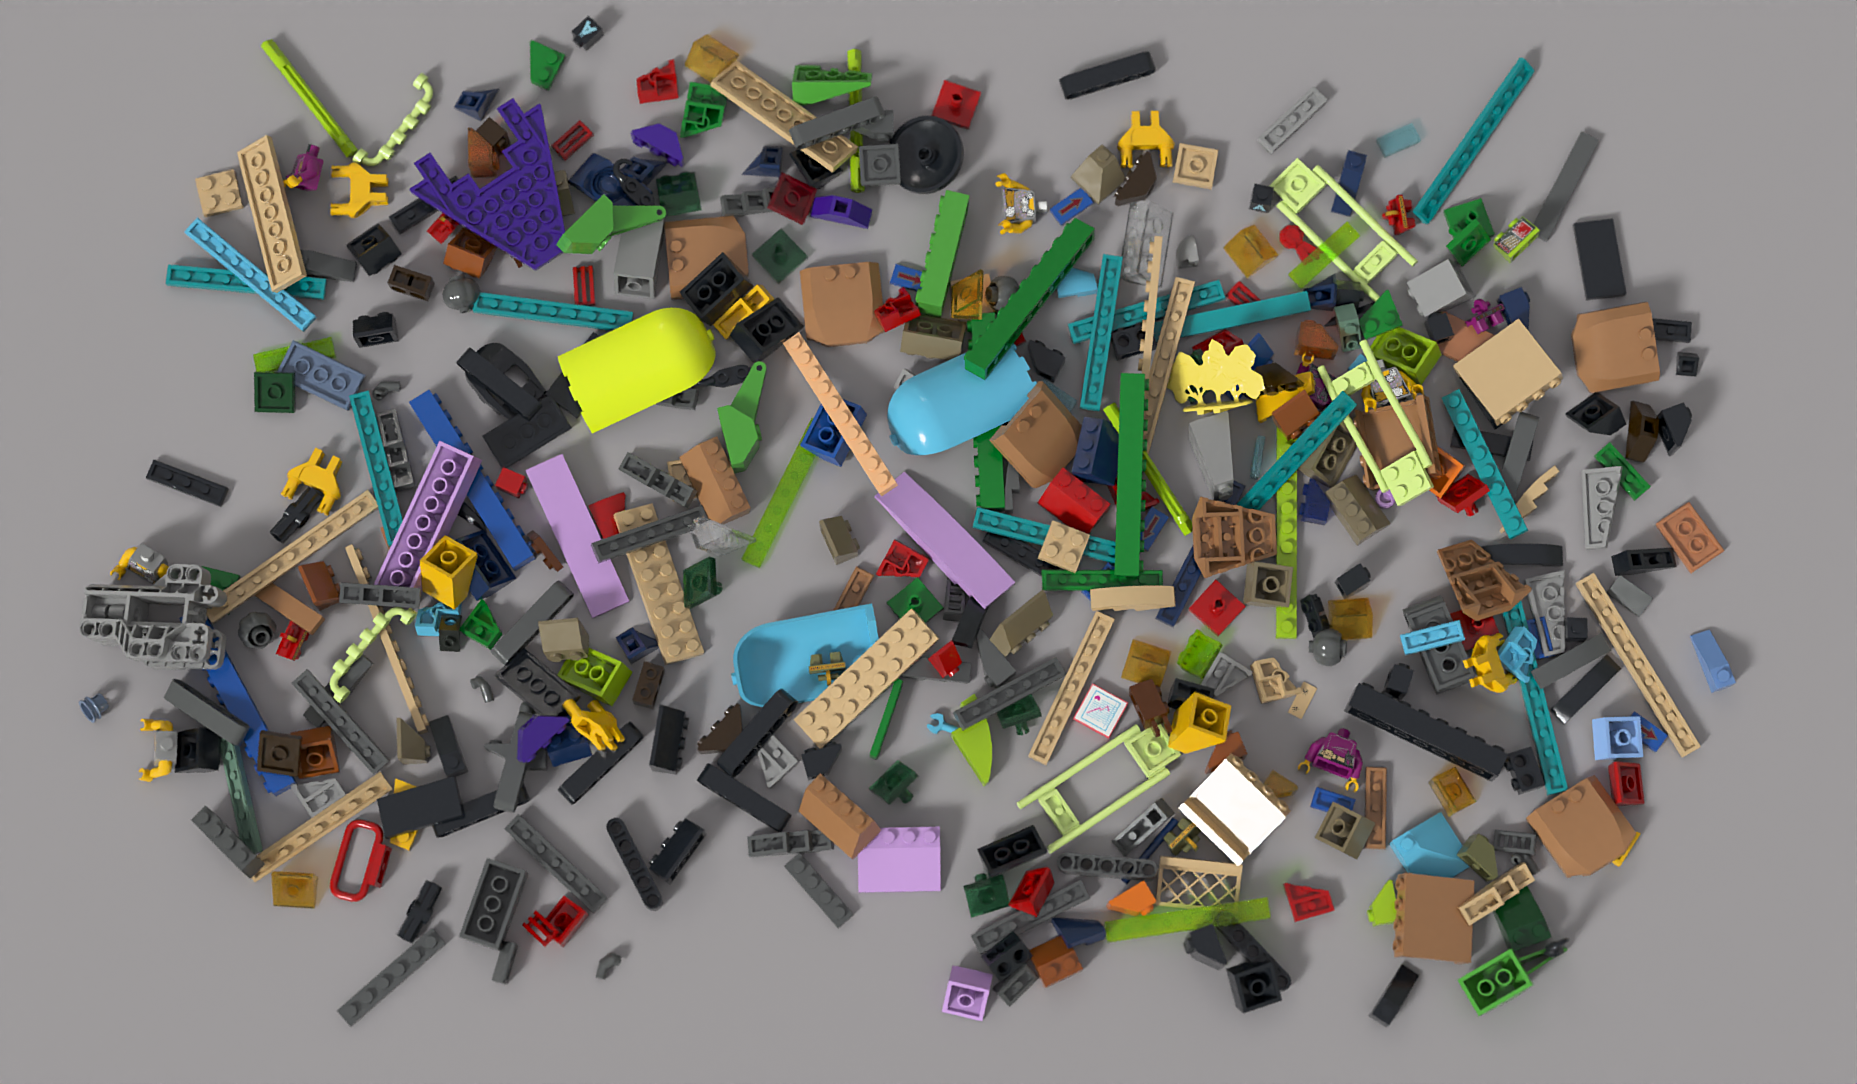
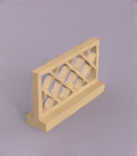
M1160 855L1156 893L1157 902L1155 905L1216 912L1228 911L1238 914L1243 865ZM1163 869L1173 870L1177 877L1167 884L1162 878ZM1175 870H1180L1183 872L1178 874ZM1187 871L1193 872L1197 877L1189 886L1181 878ZM1196 872L1203 873V874L1199 877ZM1208 873L1213 874L1218 880L1209 888L1202 881V878ZM1216 874L1224 876L1222 878H1219ZM1228 875L1237 876L1236 885L1230 890L1222 882ZM1177 879H1180L1186 888L1176 895L1170 885ZM1200 880L1207 890L1197 897L1190 888ZM1163 881L1166 886L1161 889ZM1221 883L1227 892L1217 899L1211 892V889ZM1169 888L1175 897L1169 902L1160 901L1161 892ZM1234 889H1235V897H1234L1233 894L1231 893ZM1187 890L1196 898L1190 904H1184L1179 898ZM1209 892L1216 901L1210 906H1204L1199 899ZM1228 894L1234 899V909L1224 908L1220 903ZM1176 899H1178V901H1179L1180 903H1172V902L1175 901ZM1197 901L1200 903V905H1193Z

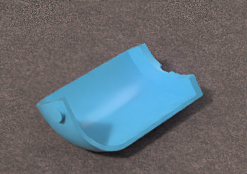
M1013 344L986 380L965 369L964 356L966 353L915 375L901 384L890 400L887 413L888 425L891 431L889 437L893 446H897L904 453L910 455L934 454L950 449L1009 422L1029 399L1027 397L1028 393L1037 384L1036 381H1031L1027 372L1030 368L1024 357L1019 358L1015 352L1017 350L1016 345Z
M872 603L766 623L748 631L740 639L734 650L733 664L735 673H731L733 685L738 686L741 698L749 704L763 707L779 689H784L798 703L815 700L829 686H827L826 680H818V675L826 673L809 674L811 655L822 654L823 664L831 663L830 653L840 652L847 670L879 639ZM846 670L830 672V674L838 673L839 677Z

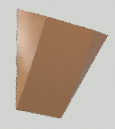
M1200 497L1192 517L1194 559L1204 578L1277 555L1275 514Z
M1473 540L1438 549L1437 551L1463 613L1475 621L1510 611L1532 590L1527 584H1521L1515 574L1510 575L1503 569L1504 565L1499 561L1494 562L1490 558L1491 555Z

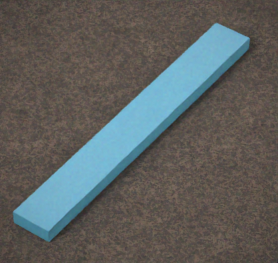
M198 217L184 231L188 237L301 331L304 332L317 318L316 315L284 289L278 293L272 292L268 276Z

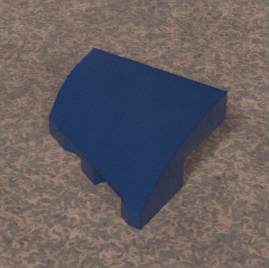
M1051 918L1058 936H1062L1068 949L1082 943L1088 946L1105 939L1106 930L1098 920Z

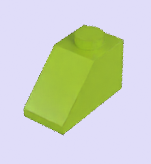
M1392 880L1384 884L1369 906L1370 910H1367L1368 921L1372 922L1373 927L1393 924L1396 919L1394 907L1396 897Z

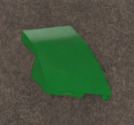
M690 82L680 138L722 126L727 97L711 87V85Z

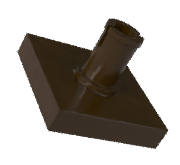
M261 730L259 733L257 771L297 777L300 770L302 736Z

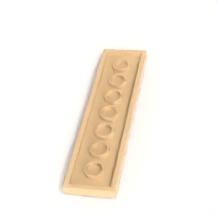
M738 61L733 62L711 80V87L793 145L794 142L789 130L796 125L817 118ZM839 135L800 150L833 173L857 152L858 146L844 136Z
M266 135L238 151L237 155L271 291L278 293L306 277L307 274L271 136Z
M653 503L621 511L613 515L619 533L658 520ZM666 541L628 553L627 557L665 665L703 655L704 650Z
M910 609L808 705L794 721L819 749L824 748L825 744L830 743L940 638L913 609Z

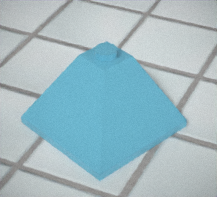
M1441 812L1389 843L1407 873L1453 878L1469 868L1457 856V853L1462 848V844Z

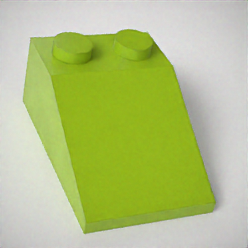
M1401 327L1377 336L1370 346L1376 360L1383 359L1385 367L1388 369L1396 367L1398 371L1404 372L1416 384L1420 385L1423 384L1442 355L1437 342Z
M589 648L588 658H581L580 660L566 659L557 676L592 698L613 706L631 676L632 671L623 662Z

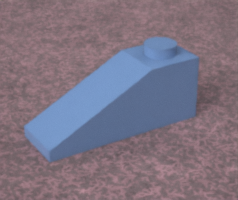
M1710 629L1691 635L1692 644L1711 693L1734 685L1736 682L1729 663Z

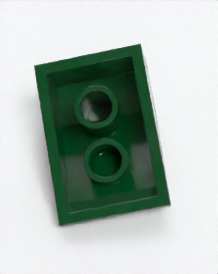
M1528 886L1520 889L1518 894L1506 900L1504 905L1493 911L1508 950L1513 948L1516 952L1552 937L1545 918Z

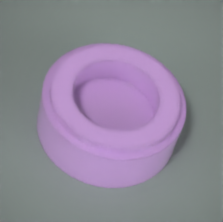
M1380 489L1375 495V502L1382 509H1388L1395 503L1390 490L1382 493Z

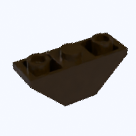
M1146 151L1144 156L1140 155L1135 162L1137 167L1133 172L1131 170L1128 172L1123 188L1120 186L1114 195L1116 197L1115 205L1122 206L1145 201L1154 188L1157 178L1149 151Z
M1276 362L1257 366L1254 370L1262 376L1265 388L1263 391H1260L1257 399L1261 395L1273 396L1277 395L1280 391H1296L1297 388L1304 386L1300 379ZM1241 393L1246 398L1255 400L1249 397L1246 393Z
M1631 401L1625 458L1641 463L1646 461L1658 439L1659 418L1648 404Z
M738 703L735 706L730 705L724 712L726 716L721 722L717 720L711 727L712 732L707 737L704 735L699 740L697 751L700 754L724 753L743 731L741 706Z

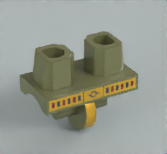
M840 652L830 653L831 663L823 664L822 654L811 655L809 674L826 673L818 675V680H826L827 686H830L831 680L838 678V673L830 674V672L846 670V664L843 662Z
M1184 817L1177 825L1182 830L1178 836L1172 831L1164 836L1165 842L1175 857L1182 850L1185 853L1190 849L1195 852L1199 850L1196 843L1200 840L1197 835L1201 832V829Z

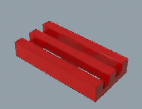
M579 120L551 147L566 161L594 134ZM580 127L583 128L574 137H572L561 149L559 148V146L564 141H566L574 132H576ZM587 132L585 136H583L574 146H572L566 153H564L572 144H574L582 135H584Z
M593 266L573 267L575 305L595 306ZM580 272L583 302H579L578 273ZM585 272H589L591 301H587Z
M1240 281L1225 295L1234 305H1241L1242 303L1232 295L1233 293L1245 304L1251 303L1237 290L1240 288L1254 302L1261 301Z
M535 910V916L533 918L530 916L528 918L529 922L527 924L524 922L522 926L546 947L559 931ZM539 919L553 931L551 934L537 923ZM535 926L547 938L543 940L531 928Z

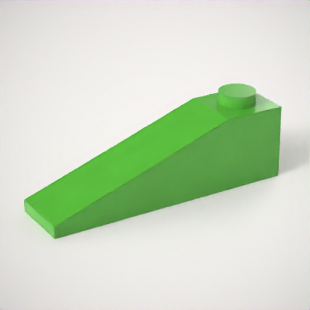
M795 65L792 80L793 101L804 106L871 86L872 73L852 70L841 73L838 71V68H831L830 71L821 70V66Z

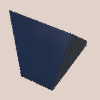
M499 89L476 92L463 91L454 108L482 121Z
M763 146L761 153L741 175L779 177L781 174L783 147Z
M633 156L630 159L633 165L626 164L621 170L635 176L648 186L668 162L639 159Z
M1336 274L1303 290V292L1307 291L1311 309L1333 311L1337 296Z
M633 627L615 637L631 664L659 649L656 639L634 630Z

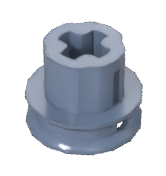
M100 693L92 698L86 696L84 701H79L83 714L92 723L96 722V719H100L101 713L109 708L108 702Z

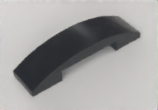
M1498 544L1481 547L1491 555L1490 558L1494 562L1499 561L1502 565L1563 566V551L1560 545Z
M1605 655L1550 711L1565 724L1622 668L1611 657Z

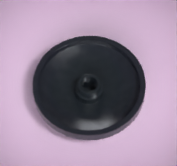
M920 116L907 121L898 128L889 143L898 144L901 180L899 185L912 193L930 194L942 190L955 179L963 163L964 147L959 133L951 124L939 117Z

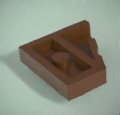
M533 530L529 532L527 537L532 542L531 547L537 554L541 553L544 556L543 562L550 570L552 568L557 572L561 570L563 565L542 538Z

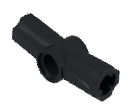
M308 486L298 500L286 508L283 517L270 530V534L278 542L284 544L297 528L300 529L306 524L310 518V513L323 497Z
M428 880L425 881L417 898L410 904L406 913L407 917L400 927L397 936L413 944L423 924L425 925L429 921L433 913V906L442 890L439 885Z

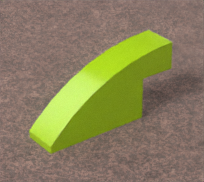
M975 694L962 701L960 707L962 708L977 699ZM987 718L964 731L959 727L951 732V738L983 786H986L989 782L992 765V742Z

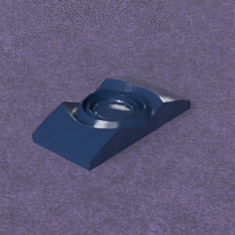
M592 153L568 180L570 185L595 201L604 194L613 202V206H637L623 192L618 179L613 173L614 164L609 159ZM620 169V171L624 175L636 179L646 190H648L653 195V191L650 190L635 176L625 173Z

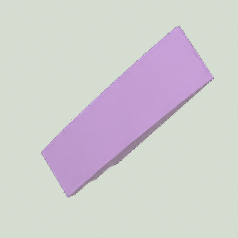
M563 454L525 470L592 618L630 602L611 560L599 564L597 562L591 544L601 540Z
M905 472L895 479L898 484L897 487L883 496L879 493L874 496L955 585L958 584L969 597L973 596L984 609L1015 584V581L983 547Z

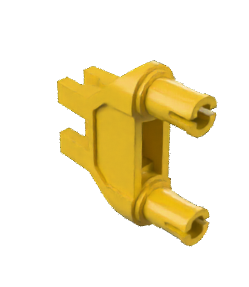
M1132 111L1131 128L1117 144V149L1121 153L1120 167L1126 168V160L1127 168L1133 167V150H1159L1160 167L1165 168V160H1167V168L1172 167V150L1175 144L1166 131L1159 126V111H1151L1150 126H1140V111Z
M351 162L348 166H331L333 170L331 171L332 178H350V201L348 203H331V216L349 215L351 218H357L372 206L388 205L386 193H373V187H388L389 179L386 174H369L356 162Z
M315 448L308 462L288 471V481L280 495L292 500L299 484H305L323 492L324 497L317 511L328 516L335 500L341 498L336 476L343 462L340 458L333 455L327 468L323 469L320 467L325 453Z
M1496 633L1493 636L1484 635L1479 638L1473 648L1472 656L1463 661L1465 669L1474 666L1477 673L1476 677L1469 680L1471 687L1481 684L1490 691L1502 693L1510 685L1517 683V678L1512 679V677H1515L1510 672L1504 673L1496 647L1502 646L1505 642V639L1499 640L1503 638L1501 633Z
M568 699L563 703V708L572 718V725L579 733L587 737L598 750L606 748L604 743L610 750H616L618 746L614 743L612 736L618 742L625 740L617 727V720L614 715L606 711L598 700H592L587 705L591 712L581 710L573 699Z

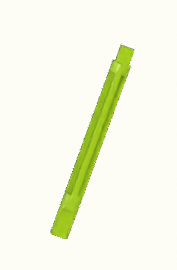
M272 39L265 40L261 44L265 53L319 120L345 156H354L358 151L356 146L295 70Z
M855 48L848 50V71L861 72V50ZM862 88L849 92V106L862 101ZM853 130L850 131V141L857 145L858 149L850 159L851 191L862 193L865 191V186L861 187L859 146H863V134Z
M1113 402L1103 410L1119 434L1120 409ZM1143 451V459H1147L1145 475L1173 516L1184 536L1193 531L1191 519L1176 499L1147 452Z

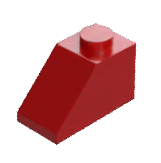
M952 640L928 658L942 678L946 675L953 676L960 670L958 666L962 663Z

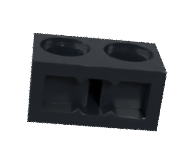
M1142 322L1134 324L1129 329H1125V327L1118 328L1113 331L1114 333H1111V343L1117 361L1144 353V351H1140L1141 340L1137 338L1138 334H1145L1142 331ZM1153 335L1152 351L1156 349V345H1157V344H1156V341H1155V338H1154V335ZM1120 339H1125L1128 341L1129 344L1127 346H1121L1118 343V341Z
M1403 663L1394 664L1388 673L1383 691L1392 695L1393 698L1402 700L1407 694L1414 670H1411L1410 666Z
M1175 678L1169 693L1168 707L1178 709L1194 692L1213 699L1215 689Z
M1531 746L1508 754L1504 765L1507 772L1510 771L1513 778L1511 779V785L1513 790L1518 792V795L1542 788L1545 785ZM1515 757H1521L1524 760V766L1516 765ZM1523 776H1527L1530 778V786H1526L1522 783Z
M1014 931L981 956L1000 982L1033 957Z

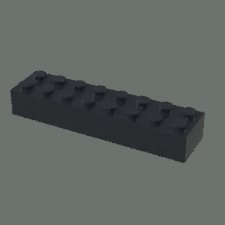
M1358 683L1354 688L1344 712L1492 782L1499 776L1508 756L1502 747L1497 745L1492 747L1486 744V740L1481 737H1471L1462 728L1450 727L1447 721L1441 718L1436 720L1422 709L1417 711L1411 708V704L1403 700L1398 702L1392 699L1393 696L1387 692L1381 691L1379 693L1373 690L1374 687L1368 683Z

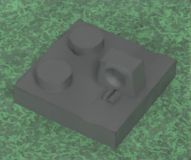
M898 144L859 146L861 187L901 184Z

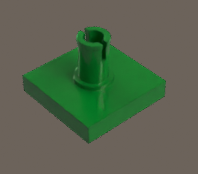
M1482 198L1443 211L1449 229L1452 227L1455 230L1452 226L1454 224H1458L1464 229L1476 219L1489 237L1495 235Z
M1476 219L1464 229L1458 224L1452 225L1455 230L1452 227L1449 229V234L1454 239L1446 247L1461 267L1491 241L1482 225Z
M918 577L887 602V605L899 619L910 609H913L925 623L944 609Z

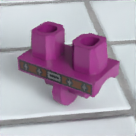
M1481 298L1475 300L1471 311L1473 314L1478 313L1479 315L1465 321L1467 327L1473 325L1475 331L1479 334L1489 329L1486 318L1489 319L1492 327L1504 322L1500 312L1505 309L1503 304L1488 310L1490 306L1489 301L1485 302Z

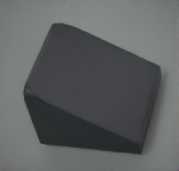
M1677 352L1676 375L1696 377L1699 356L1696 353Z

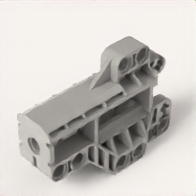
M195 564L171 565L167 573L152 586L90 584L85 588L84 592L86 598L83 599V618L80 621V633L82 636L103 645L120 646L127 658L134 661H143L146 666L153 669H219L224 662L226 636L218 630L211 629L205 625V622L207 620V609L223 606L227 601V594L223 590L210 585V572ZM149 604L184 605L182 623L147 622ZM219 637V641L212 642L213 638ZM216 654L217 662L214 665H210L209 658Z

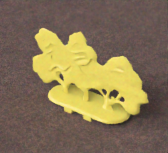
M1213 339L1209 344V350L1205 351L1202 355V365H1198L1191 356L1179 352L1173 363L1167 388L1173 391L1175 400L1178 403L1186 402L1189 396L1195 398L1198 403L1183 408V412L1197 411L1198 415L1212 411L1214 413H1221L1239 406L1253 403L1251 399L1239 400L1240 394L1246 393L1252 399H1257L1260 391L1265 389L1262 376L1251 370L1256 355L1248 345L1244 344L1234 347V350L1228 356L1225 354L1223 345ZM1237 384L1239 385V390H1238V391H1236V385H1237ZM1190 385H1193L1197 389L1198 395L1196 394V392H1194L1193 394V392L1189 388ZM1206 390H1213L1216 395V402L1204 403L1203 393ZM1226 391H1230L1234 400L1221 401L1220 396Z

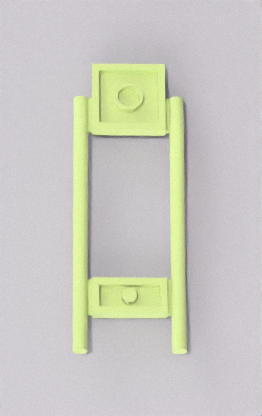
M1297 158L1269 185L1274 187L1273 191L1282 199L1276 207L1298 226L1353 282H1360L1361 290H1364L1374 302L1380 296L1368 283L1398 253L1412 267L1417 264L1418 260L1399 244L1319 165L1311 171ZM1326 184L1384 239L1354 270L1296 215Z
M1365 339L1359 342L1367 358V362H1363L1331 381L1324 365L1319 366L1317 370L1332 401L1342 391L1350 396L1377 379L1414 444L1416 451L1409 453L1380 471L1349 414L1343 422L1371 469L1382 493L1390 490L1397 506H1402L1434 487L1425 469L1433 464L1424 445L1385 379Z
M1135 724L1050 782L1017 802V806L1023 809L1038 799L1060 834L1063 835L1046 847L1050 854L1170 775L1169 770L1165 766L1179 758L1182 754L1168 747L1170 737L1161 724L1157 725L1160 729L1159 737L1154 736L1151 727L1141 732L1139 726ZM1124 742L1126 748L1149 779L1080 825L1055 787Z

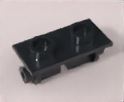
M1309 594L1300 600L1302 611L1305 613L1308 628L1313 638H1315L1318 632L1331 628L1326 614L1319 615L1320 612L1325 610L1321 598L1317 594Z

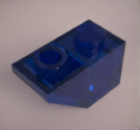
M1310 478L1308 484L1304 483L1302 495L1305 496V501L1300 503L1298 514L1302 515L1301 521L1325 526L1330 501L1317 482Z

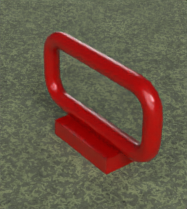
M356 819L347 825L330 880V890L335 897L350 902H357L366 897L370 885L381 888L392 848L382 844L384 833L379 824ZM361 827L374 831L376 836L361 889L358 893L353 894L339 890L338 882L353 831Z

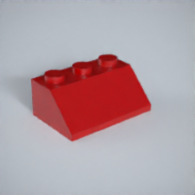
M1065 468L1059 471L1037 502L1066 526L1087 534L1091 533L1110 509L1111 505Z

